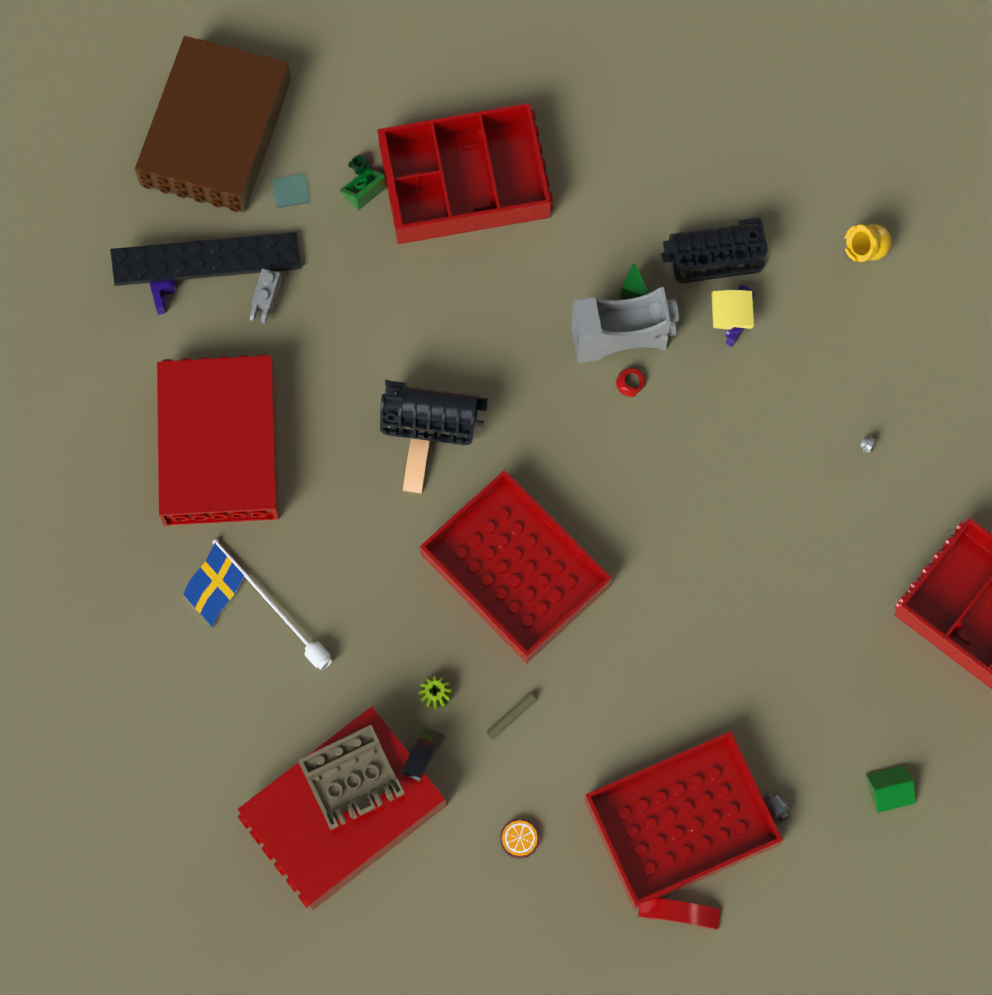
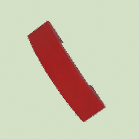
M657 898L640 906L638 917L718 930L721 909Z

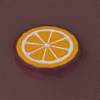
M518 818L511 820L501 830V847L512 858H528L535 853L539 846L540 837L538 829L532 822L526 819Z

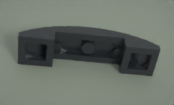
M426 728L414 745L401 774L420 781L436 749H439L445 735Z

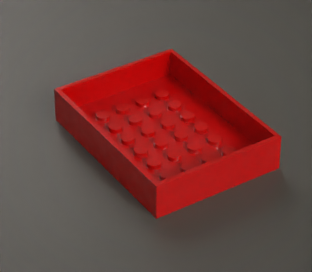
M505 470L419 546L421 556L526 664L611 587L612 578Z
M731 731L585 794L584 801L634 910L650 901L667 896L775 848L783 841Z

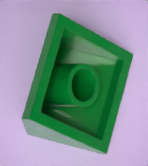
M365 169L361 175L355 177L340 191L360 210L386 189L385 176L372 169Z
M636 264L631 265L622 286L620 300L633 299L649 294Z
M905 765L866 774L877 813L916 804L914 782Z

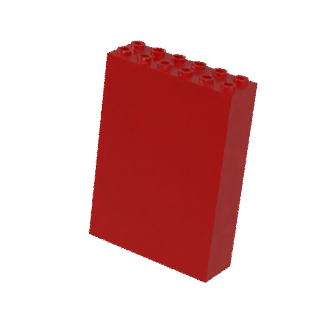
M530 103L377 129L398 244L550 218V211H553L552 192H549L550 182L545 172V159H542L543 149L538 139V126L535 125L534 109L531 110Z
M259 354L255 357L240 355L236 358L221 356L218 359L202 357L199 360L183 358L180 361L164 359L162 362H157L159 516L164 526L279 520L275 368L272 357L267 354Z
M969 517L966 522L961 521L954 533L949 536L942 548L934 555L929 563L930 565H926L919 577L911 584L906 594H903L894 607L897 609L894 616L992 689V534Z
M372 706L310 754L372 725L387 760L405 793L404 795L397 798L393 792L394 800L390 801L387 799L386 794L380 796L382 806L378 807L376 801H374L375 809L361 816L356 810L357 818L355 819L350 816L349 812L343 814L346 823L341 825L339 819H337L339 827L331 830L298 762L237 809L240 813L237 816L246 829L249 827L252 829L249 833L258 845L261 843L264 845L261 849L270 861L272 859L276 861L273 864L282 877L286 874L288 885L294 893L297 890L299 891L298 898L306 908L310 906L312 910L321 905L446 807L445 798L425 773L420 781L401 774L410 754Z

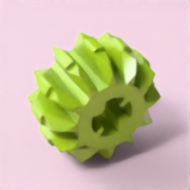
M436 675L433 676V681H430L428 677L425 678L427 685L421 683L420 687L423 690L418 691V694L423 696L420 699L421 702L427 701V708L434 704V709H437V704L439 703L442 707H445L443 700L449 702L450 697L448 695L452 694V690L447 689L450 683L446 682L443 684V677L437 681ZM433 689L438 690L437 696H433Z

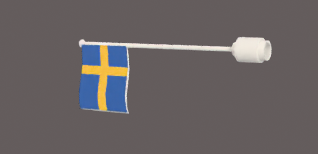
M214 539V546L206 561L191 578L183 594L210 626L214 627L220 613L234 597L245 577L306 644L304 655L321 671L329 667L333 662L330 653L320 642L309 643L219 543V539Z

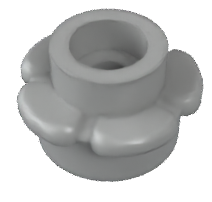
M871 435L868 438H863L860 448H863V453H871L876 439L871 438Z

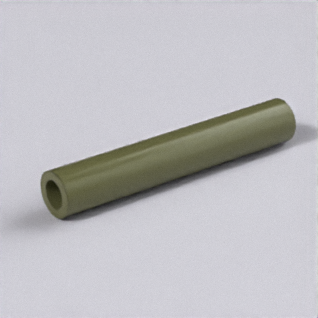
M529 693L486 732L488 736L493 740L536 701V698Z

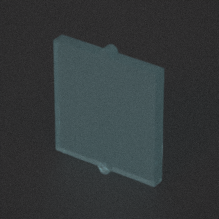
M304 174L272 179L273 196H275L277 208L309 203L307 196L308 187L305 185Z

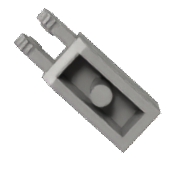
M266 269L261 270L251 302L250 320L255 321L257 312L262 311L261 323H266L269 313L273 312L282 283L280 273Z

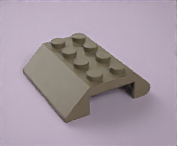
M372 725L298 760L331 830L339 827L337 819H339L341 825L346 823L343 816L346 812H349L350 816L355 819L357 818L356 810L361 816L375 809L374 801H376L378 807L382 806L381 795L386 794L387 799L392 801L394 800L393 792L397 798L405 794L387 760Z

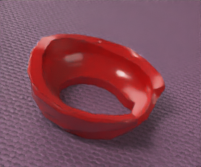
M637 368L622 370L616 379V387L619 392L629 397L636 396L646 386V377ZM631 373L637 375L640 382L639 387L634 389L626 385V375Z

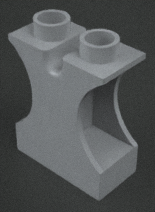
M660 287L644 296L627 300L611 301L596 297L573 300L571 331L577 363L600 360L612 353L632 348L649 347L666 350L668 336L676 335L675 322L679 321L676 300H666L664 287Z

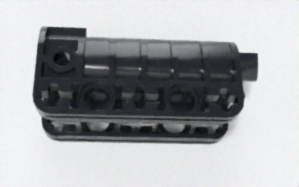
M758 217L739 220L738 225L669 234V240L663 241L664 253H661L663 263L672 262L674 277L677 282L689 283L759 273L764 268V259L767 256L768 249L762 220ZM753 263H761L757 268H755V265H751ZM743 265V268L741 270H735L733 266ZM720 267H721V268H726V269H722V272H721V273H719L718 270H715L716 268H720ZM706 270V274L699 275L696 271ZM680 271H684V273H690L686 274L684 278H682L681 275H678L680 274Z
M385 379L386 390L385 394H382L380 406V431L385 435L469 445L473 441L474 427H484V421L476 419L478 410L487 411L488 398H482L476 394L469 395L435 389H422L421 387H407L404 382Z

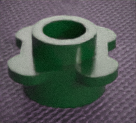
M357 155L352 158L348 166L355 171L356 175H361L362 171L370 168V163L366 161L363 155Z

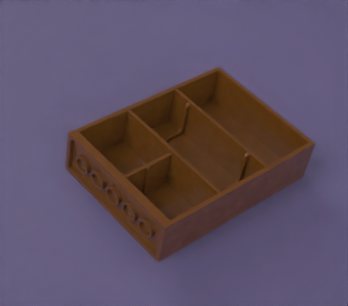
M184 36L135 166L140 185L146 189H157L165 194H176L180 198L188 197L199 203H211L218 208L226 207L233 212H245L291 82L288 62Z

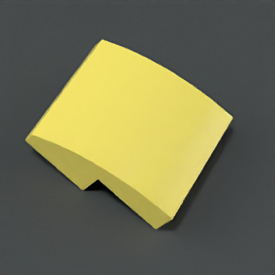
M723 290L711 293L713 328L731 330L733 327L748 329L754 327L752 291Z

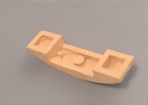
M410 440L403 491L422 494L430 441Z

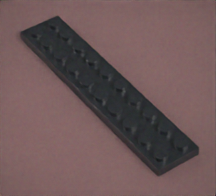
M296 232L110 249L114 286L261 273L262 269L270 271L301 269Z

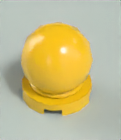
M861 224L852 226L845 235V239H847L845 251L853 261L879 260L886 256L891 248V236L888 230L881 225Z

